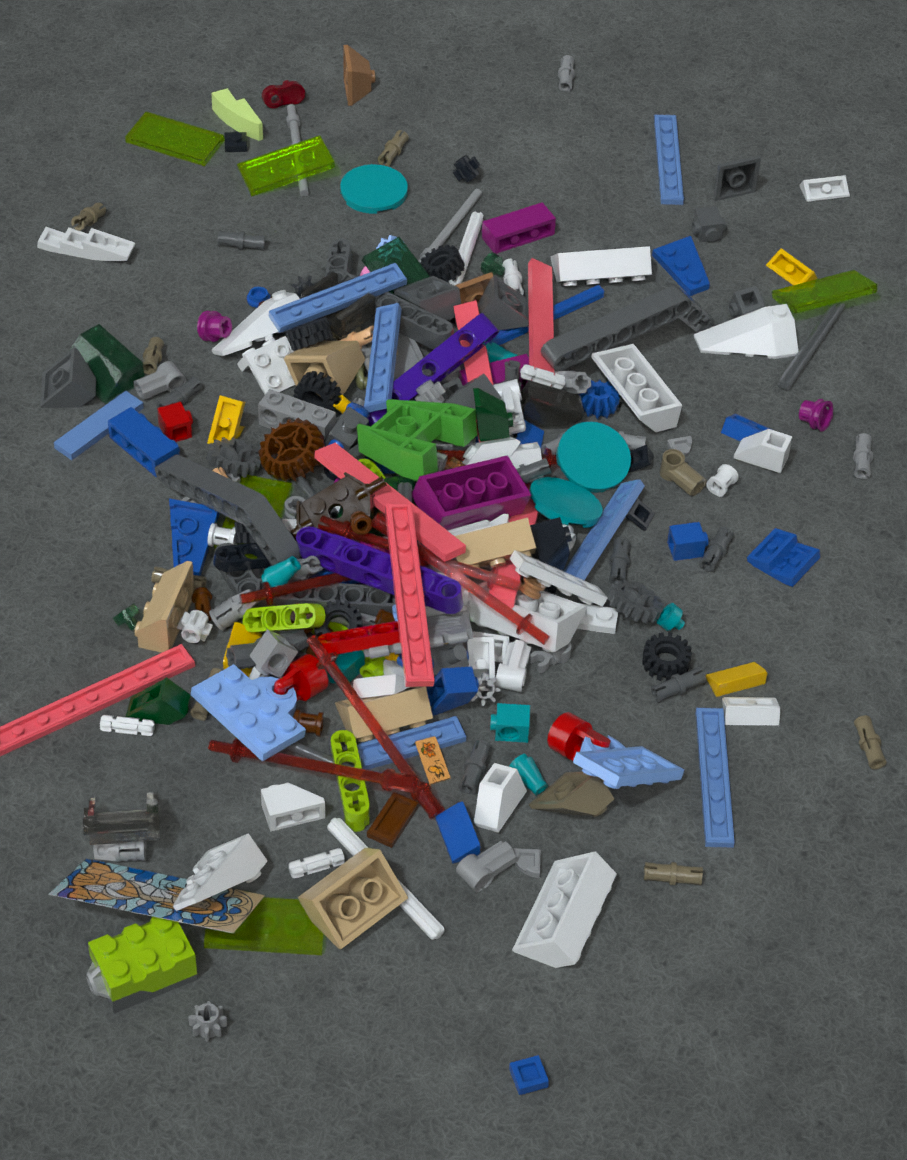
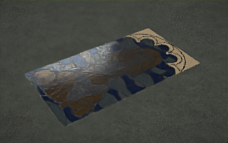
M90 859L84 860L48 894L234 933L265 896L229 888L176 911L173 905L181 890L188 886L186 883L187 879Z

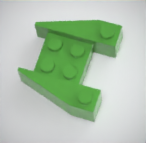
M388 399L386 401L387 413L371 427L362 424L357 425L360 453L400 476L413 479L416 482L419 476L438 471L436 444L431 443L434 439L451 443L455 446L465 447L477 436L476 409L454 403Z

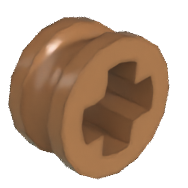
M524 577V584H520L519 590L530 598L540 599V591H544L546 586L538 582L535 577Z

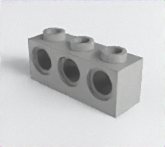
M271 389L268 390L258 404L259 425L270 429L271 427L275 429L279 427V422L286 424L288 419H291L293 422L297 418H300L302 421L307 419L311 424H315L326 442L330 431L336 424V412Z

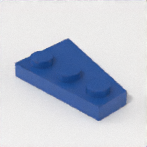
M691 236L652 250V256L689 296L709 289L710 282Z
M169 499L174 567L186 561L193 562V575L201 576L210 547L208 546L209 529L212 523L217 524L220 513L203 504Z

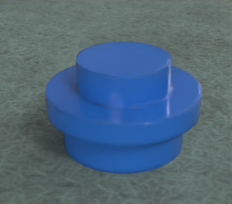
M253 287L247 295L248 304L255 308L258 307L261 301L270 299V294L264 287Z

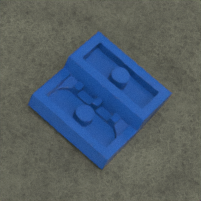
M775 528L748 555L747 561L778 581L793 587L818 561L820 550L798 543L796 534Z

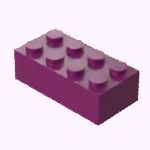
M508 455L419 476L412 492V498L418 508L446 530L483 520L491 522L502 514H509V517L522 514L531 497V493Z

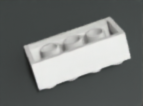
M650 246L567 252L550 256L556 282H563V286H576L577 281L585 280L586 285L600 284V279H609V283L623 282L622 278L631 277L632 281H643L645 276L652 275Z
M634 344L592 353L591 358L640 421L654 432L677 427L682 404Z
M493 577L470 589L471 604L467 606L470 621L475 622L477 626L494 629L501 635H510L525 641L527 644L540 646L547 652H556L570 643L586 612L585 605L545 591H540V599H533L518 590L513 608L487 605Z
M596 851L554 861L512 950L515 953L555 968L576 964L581 956L584 944L591 934L594 922L602 910L601 907L612 888V883L617 873Z

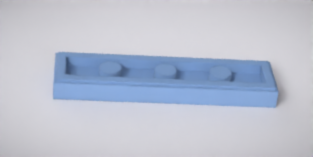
M123 392L56 440L54 448L70 460H73L109 434V419L130 407L139 412L144 408L143 402L129 392Z
M457 716L357 744L362 771L419 755L415 744L416 741L436 737L441 749L465 742L466 735Z

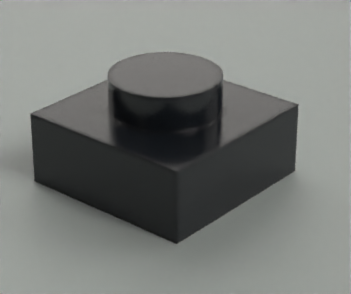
M224 132L225 152H247L246 132Z

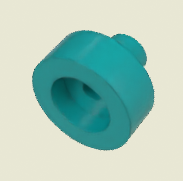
M674 603L668 604L663 609L657 624L666 631L674 627L678 630L682 629L685 625V621L681 619L683 610Z

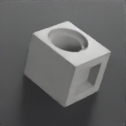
M267 629L249 656L256 663L255 668L265 676L272 674L281 678L298 651L288 638Z

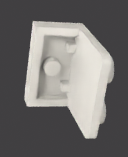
M286 336L278 340L273 338L265 342L261 348H251L242 354L243 358L237 364L242 372L249 368L251 369L264 394L269 389L282 392L295 385L284 361L286 355L294 352Z

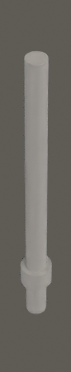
M289 104L287 106L288 116L286 121L291 133L299 191L301 196H308L309 191L299 133L300 119L296 114L295 105Z
M475 189L429 248L423 250L420 254V259L413 267L415 272H422L419 266L421 258L426 257L425 254L427 252L431 253V249L435 248L437 250L438 246L444 244L481 197L482 191L480 189Z

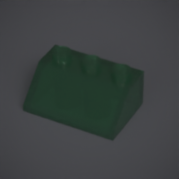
M100 324L79 334L71 349L75 347L80 351L96 378L95 396L104 404L111 402L123 392H129L134 389V381L144 377L143 362Z

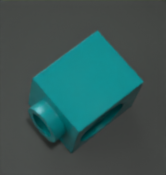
M497 703V714H491L490 730L495 731V741L528 743L530 705Z

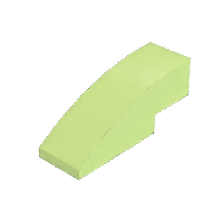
M228 88L211 93L212 110L220 119L236 131L246 132L250 138L258 141L263 140V124L245 98L236 100Z

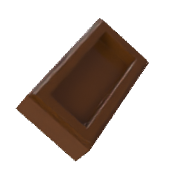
M393 792L367 831V837L392 848L418 809L419 802Z

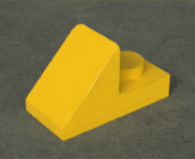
M222 395L219 396L208 444L214 443L215 439L221 441L222 437H225L227 440H231L232 437L238 439L245 427L241 426L240 422L246 402Z

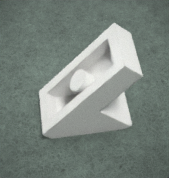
M473 636V639H468V642H466L469 653V667L473 668L474 676L478 680L481 679L483 672H486V679L491 680L495 677L494 636ZM482 683L478 691H490V689L485 687V683Z

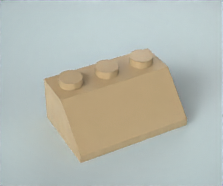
M528 518L455 536L466 545V551L453 558L458 573L464 571L465 574H472L480 571V567L490 565L491 568L505 565L506 560H510L514 550L532 557L531 554L535 553L536 546Z
M186 561L164 572L160 582L155 583L152 599L150 602L147 601L144 607V617L142 621L137 622L135 627V637H138L139 648L165 652L173 647L180 629H177L179 621L183 617L184 612H188L192 604L191 595L194 591L193 562Z
M409 687L394 695L360 699L349 698L335 702L345 729L353 733L358 742L371 740L374 738L373 734L383 732L384 735L397 733L400 731L399 727L409 725L410 728L420 727L426 724L425 720L433 718L426 687Z
M364 848L300 895L298 899L312 923L338 949H342L407 900L408 896L381 850Z

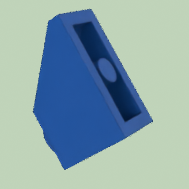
M472 667L442 668L434 677V685L426 687L432 716L467 704L477 694L479 683L477 677L474 676Z

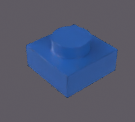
M539 1055L510 1063L509 1070L519 1095L548 1087L549 1080Z

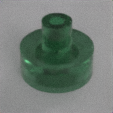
M494 252L489 253L481 264V272L484 274L492 272L493 276L496 273L502 275L505 271V267L502 266L503 258Z
M133 603L112 619L118 627L126 623L132 631L137 624L134 616L140 610Z

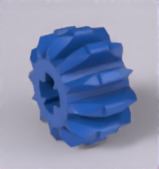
M600 379L598 382L591 380V387L587 389L586 393L578 394V405H580L581 412L587 413V417L595 415L598 420L600 415L607 419L609 414H615L620 397L614 386L610 385V381L603 383Z

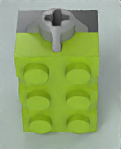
M152 916L150 922L139 926L135 923L125 927L121 934L113 937L107 934L88 942L91 966L87 971L86 979L93 995L102 996L107 999L114 1014L198 980L196 955L177 921Z

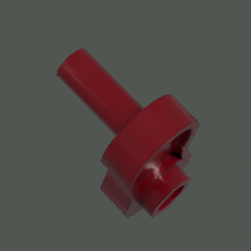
M285 80L283 85H269L262 92V100L269 108H277L285 104H298L305 97L303 86L297 81ZM277 95L274 100H271L273 96Z

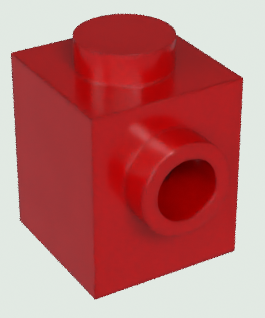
M181 402L157 408L158 423L165 436L175 442L192 438L191 424H193V419L190 411H185Z

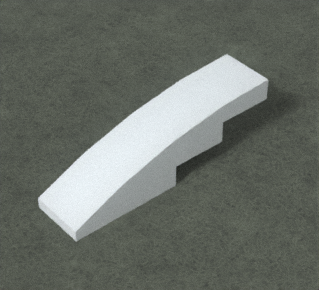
M45 227L38 240L37 248L91 260L127 261L135 247V242L93 228L87 234L69 227L66 233Z

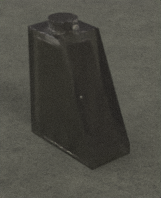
M531 380L527 382L521 391L522 401L520 402L523 419L540 429H569L580 421L584 415V407L582 406L580 395Z

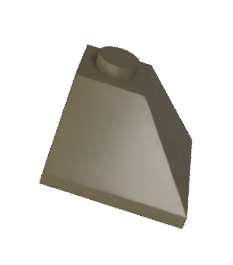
M566 772L535 798L529 806L536 810L581 816L592 815L596 817L607 810L606 806L614 800V797L609 788L603 783V779L587 775L584 772Z

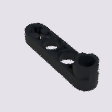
M257 543L221 546L216 549L213 560L214 566L223 572L261 569L272 566ZM245 554H253L257 558L250 559L247 558Z

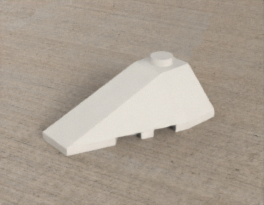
M286 290L273 293L272 298L264 301L232 330L227 338L220 341L212 349V353L225 356L252 346L253 340L259 342L273 339V333L279 332L269 318V311L299 300V297L296 293H289Z
M787 304L763 307L694 334V339L701 353L724 355L742 353L749 357H753V355H767L768 358L777 359L796 356L799 352L795 321Z
M249 833L212 848L204 854L193 868L195 875L188 877L186 881L188 886L181 890L173 905L176 911L244 881L250 883L261 875L260 870L267 863V859Z

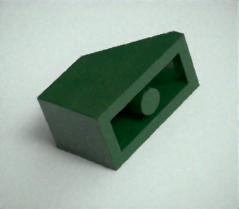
M473 388L480 442L510 438L509 427H514L512 412L506 411L505 402L479 388Z
M166 677L132 696L125 717L139 718L141 722L143 719L153 720L156 724L170 725L177 720H182L187 715L191 694Z

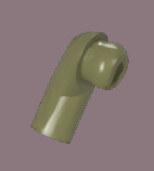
M364 363L354 377L357 387L363 391L367 387L368 377H364Z

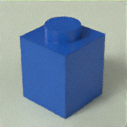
M699 522L669 526L667 543L673 560L703 557L705 547L708 545V535L702 531Z

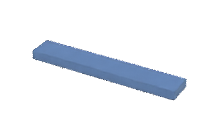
M654 115L661 204L683 205L684 197L676 115Z
M393 263L269 311V318L278 332L281 333L407 284V278L398 265Z
M399 303L376 308L364 407L368 412L386 409V401L392 399L402 310Z
M641 479L620 484L603 510L598 523L592 527L564 572L582 580L586 579L645 487Z
M696 708L705 847L734 848L723 708Z

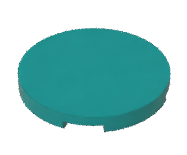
M377 164L363 165L350 170L343 176L340 184V194L346 201V204L354 210L369 214H377V211L398 208L404 203L408 193L407 181L399 171Z
M582 422L570 427L561 437L556 450L557 465L560 466L569 481L592 493L605 492V490L620 484L626 477L631 464L630 450L623 437L613 428L598 422Z
M542 477L534 480L530 486V498L536 504L535 509L549 519L560 517L564 525H568L570 522L582 524L584 528L596 525L602 515L603 508L599 500L585 488L577 486L570 481L554 477Z

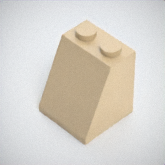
M321 341L286 355L284 361L296 386L307 372L312 373V371H316L317 375L322 372L324 377L328 375L332 377L330 379L331 382L336 381L338 383L336 387H340V393L344 395L364 363L365 357L358 341Z

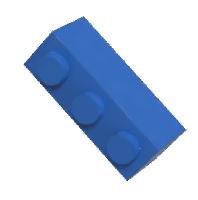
M132 407L108 420L109 437L155 477H157L155 473L157 465L176 454L179 455L180 449L178 444L165 436L159 427L152 425L142 413H138Z

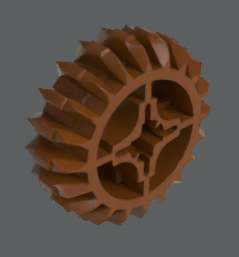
M297 418L294 422L288 419L286 424L279 422V427L276 429L271 427V433L264 434L265 441L260 442L261 449L258 452L261 465L265 468L268 475L273 476L277 481L282 479L286 483L290 479L296 482L300 476L306 479L308 472L314 473V467L321 466V463L315 459V451L326 447L324 436L315 424H311L307 419L302 421L300 418Z

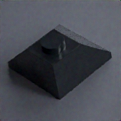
M560 517L530 525L539 561L563 571L570 554L568 542L572 541L569 527H563ZM551 584L550 587H547L548 593L555 595L557 587Z

